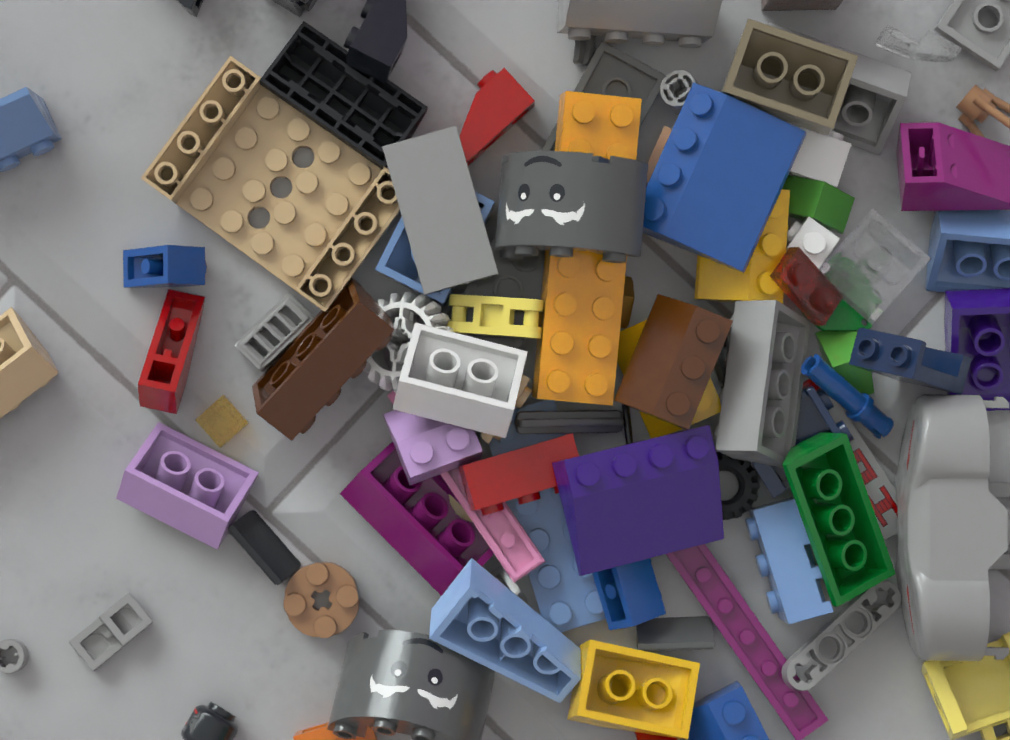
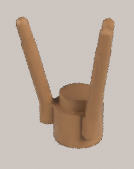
M975 84L956 106L963 113L958 120L972 134L984 137L974 123V120L976 119L982 124L990 114L1010 129V118L995 108L998 107L1010 114V104L994 96L986 88L982 90Z

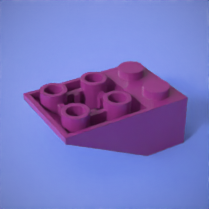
M939 122L900 123L896 156L901 211L1010 210V146Z

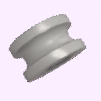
M16 639L0 641V672L7 674L22 670L29 659L26 646ZM14 647L17 650L14 656L19 655L17 663L12 662L6 666L2 662L6 657H1L2 650H9Z

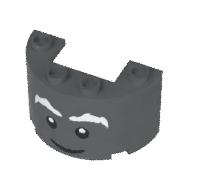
M522 151L503 156L495 250L500 252L501 259L523 260V256L536 257L539 250H550V256L568 258L573 257V251H590L603 255L602 261L610 263H626V256L641 257L648 164L616 156H610L609 160L601 156H593V153L567 151Z
M379 630L377 637L368 638L369 634L363 632L349 640L327 730L333 731L334 735L344 739H355L356 736L365 738L366 728L370 726L379 734L395 735L397 732L411 735L413 740H482L495 678L494 670L429 639L427 634L402 630Z

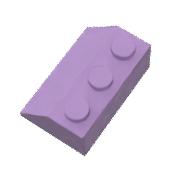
M158 422L125 469L116 499L218 550L229 532L228 527L235 522L259 472Z

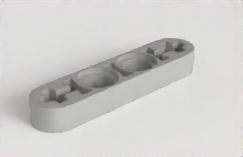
M883 581L850 601L786 660L781 671L784 683L789 688L799 691L809 690L818 684L898 609L901 603V592L898 587L892 582ZM887 590L889 593L886 597L888 605H877L871 611L861 605L863 602L865 606H871L878 599L876 591ZM852 612L859 613L864 619V627L857 634L850 632L846 626V619ZM825 637L832 638L837 644V652L830 659L824 658L819 652V643ZM809 652L813 660L822 665V668L819 669L818 665H812L804 673L807 677L806 682L804 680L795 681L793 678L796 675L794 666H806L812 660L806 655Z

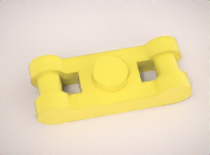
M449 294L448 306H452L451 321H448L447 326L453 328L454 333L541 339L542 327H538L539 312L544 311V300ZM467 308H474L473 322H466ZM515 310L524 311L523 325H514Z

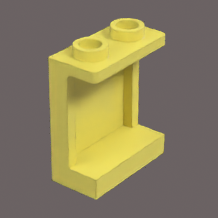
M1010 632L1003 634L1000 639L987 644V647H1008L1009 654L1003 660H996L994 656H984L981 661L923 662L921 672L950 740L1010 720Z

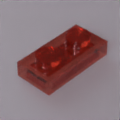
M789 247L770 275L772 280L814 325L824 326L843 298V295L800 247Z

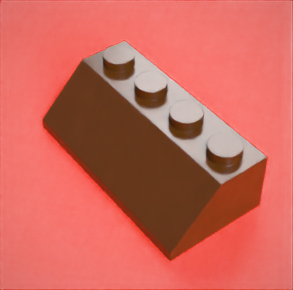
M351 278L328 311L324 312L321 310L252 386L257 415L291 441L299 433L304 434L312 427L316 420L315 415L325 405L330 406L337 400L342 390L341 387L350 377L352 379L358 377L367 365L366 360L375 350L380 351L385 348L393 336L394 327L390 317L355 279Z

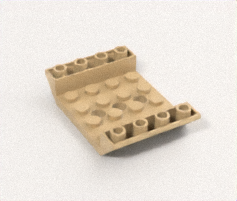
M230 55L142 175L141 179L321 310L327 312L400 212L389 170L385 167L383 169L379 168L260 85V76ZM309 148L314 152V161L309 167L300 168L295 165L293 161L294 154L298 149ZM286 178L291 181L292 191L287 197L277 198L273 195L271 191L272 184L276 179ZM257 208H264L270 214L268 225L261 229L252 227L249 221L251 212Z

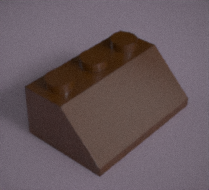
M657 294L614 401L684 430H689L733 321L696 305Z

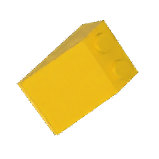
M591 639L580 645L581 680L572 689L567 720L605 728L688 739L700 663Z

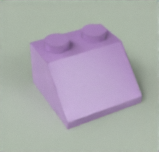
M397 410L383 414L409 485L480 460L483 450L475 430Z

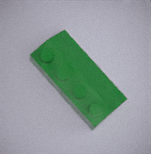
M820 432L791 447L782 466L830 600L834 607H838L895 575L896 572L847 434Z

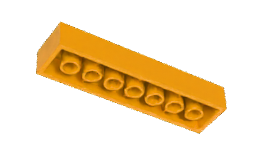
M565 91L559 98L555 151L593 153V156H601L609 160L610 156L636 160L642 99ZM545 250L541 300H544V311L539 313L538 327H542L541 339H537L532 397L544 400L613 406L626 263L603 262V255L590 251H573V257L568 258L550 256V250Z

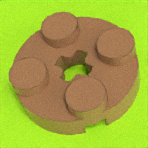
M316 562L302 567L291 577L285 589L283 607L290 622L300 632L311 637L329 638L343 632L354 621L360 604L358 586L351 573L342 566L332 562ZM324 590L329 591L331 594L328 600L332 603L331 607L328 609L323 606L317 609L314 606L316 600L312 597L315 591L318 593H322Z

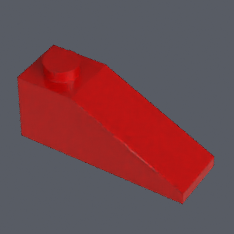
M505 68L498 73L494 70L490 71L477 84L480 90L475 94L459 135L468 166L535 105V100Z
M168 289L138 381L140 407L177 414L187 383L205 297Z

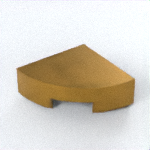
M625 276L620 328L626 329L629 326L635 299L632 277Z

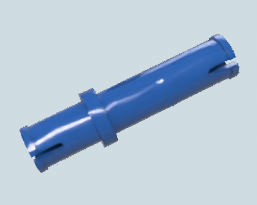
M814 354L813 357L809 356L803 362L801 373L843 407L849 419L854 422H860L878 439L890 433L894 426V421L874 405V400L866 393H860L843 376L828 365L820 355Z

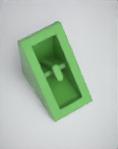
M788 175L782 188L790 190L788 216L801 221L810 217L826 229L843 234L855 198L827 182Z
M857 331L816 332L815 336L823 360L860 393L873 394L872 372L849 365Z

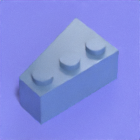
M794 497L751 508L749 510L751 518L745 519L751 541L757 540L761 554L756 555L755 558L761 577H768L771 591L766 592V598L771 614L778 613V617L787 624H793L834 612L831 602L825 601L820 579L823 577L819 566L816 567L810 547L811 544Z

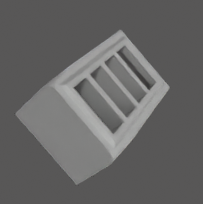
M288 292L234 346L258 370L264 372L315 317ZM286 307L290 308L302 320L297 326L282 312ZM276 317L291 331L287 336L272 323ZM265 328L280 341L275 347L261 334ZM254 339L269 352L265 357L250 345Z

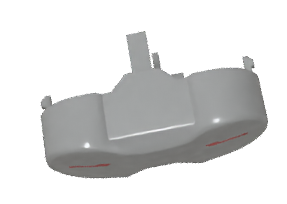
M924 394L917 397L907 417L896 473L898 546L895 571L898 589L901 592L900 604L906 632L913 651L923 661H981L984 656H994L996 660H1003L1009 654L1008 647H987L990 628L988 569H1010V554H1004L1008 550V543H1010V518H1008L1010 517V509H1007L997 499L1010 498V482H988L990 474V432L986 408H1009V402L1004 397H994V401L983 400L980 395Z

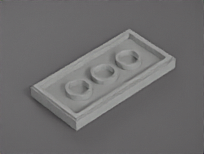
M449 127L382 146L424 295L498 275L457 127Z

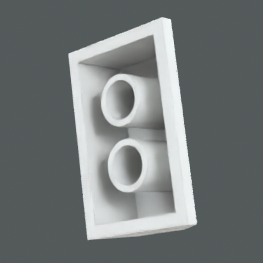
M415 322L392 409L506 438L528 351Z

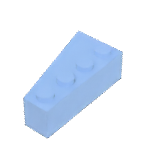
M472 558L431 609L429 639L558 703H561L581 680V649Z

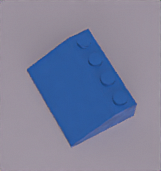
M693 82L646 186L643 233L744 273L807 132L732 96Z

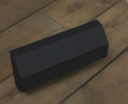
M303 21L260 79V85L379 168H387L382 146L410 139L425 116L428 107L390 80H387L385 84L347 65L345 61L348 51Z

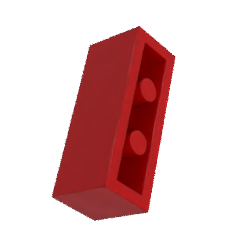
M573 433L459 466L458 469L470 510L481 509L482 516L504 510L503 502L517 498L519 505L541 499L539 491L552 487L555 494H558L559 490L552 463L579 456Z

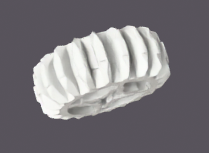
M405 292L402 297L398 293H391L390 302L378 299V305L387 313L392 324H394L393 336L385 347L390 351V361L393 362L392 371L384 360L383 349L380 351L375 350L366 360L367 365L363 371L369 373V380L375 384L379 383L380 388L390 391L393 389L395 393L397 391L409 346L408 341L411 339L418 315L427 326L454 332L453 328L446 326L451 319L447 314L441 313V305L434 301L430 302V298L423 294L416 297V294L412 292Z

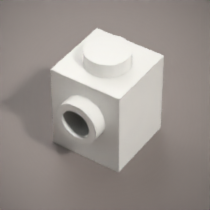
M807 217L801 223L795 220L787 231L786 255L813 273L821 267L840 238L810 217Z

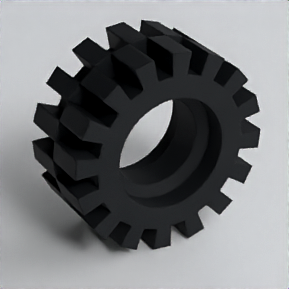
M716 452L719 471L733 473L739 484L738 491L733 498L721 500L723 520L739 518L743 513L748 512L752 508L754 501H757L759 496L757 491L760 489V482L757 480L758 474L749 461L733 459L721 452Z

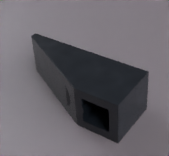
M367 0L360 15L365 20L360 29L355 26L352 27L344 43V47L349 49L345 61L347 65L386 84L402 55L407 40L406 0Z

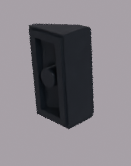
M255 510L249 511L228 527L230 534L275 585L281 584L300 568L299 560Z

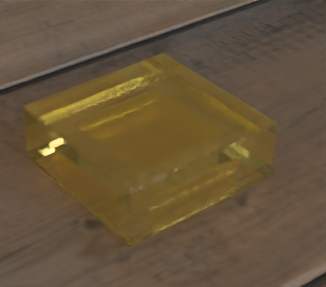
M222 395L195 419L219 448L226 445L249 424L248 420L225 395Z

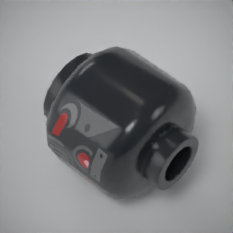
M210 701L208 706L199 705L194 709L181 731V736L184 740H233L238 732V727L233 722L236 716Z

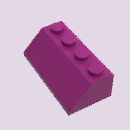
M393 441L364 467L340 493L441 596L471 558L483 566L494 555L474 523L464 520L455 513L450 504L449 494L458 503L459 501L441 474L409 485Z

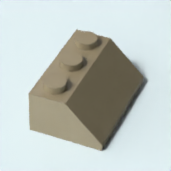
M748 18L721 92L783 121L828 135L834 129L858 56Z

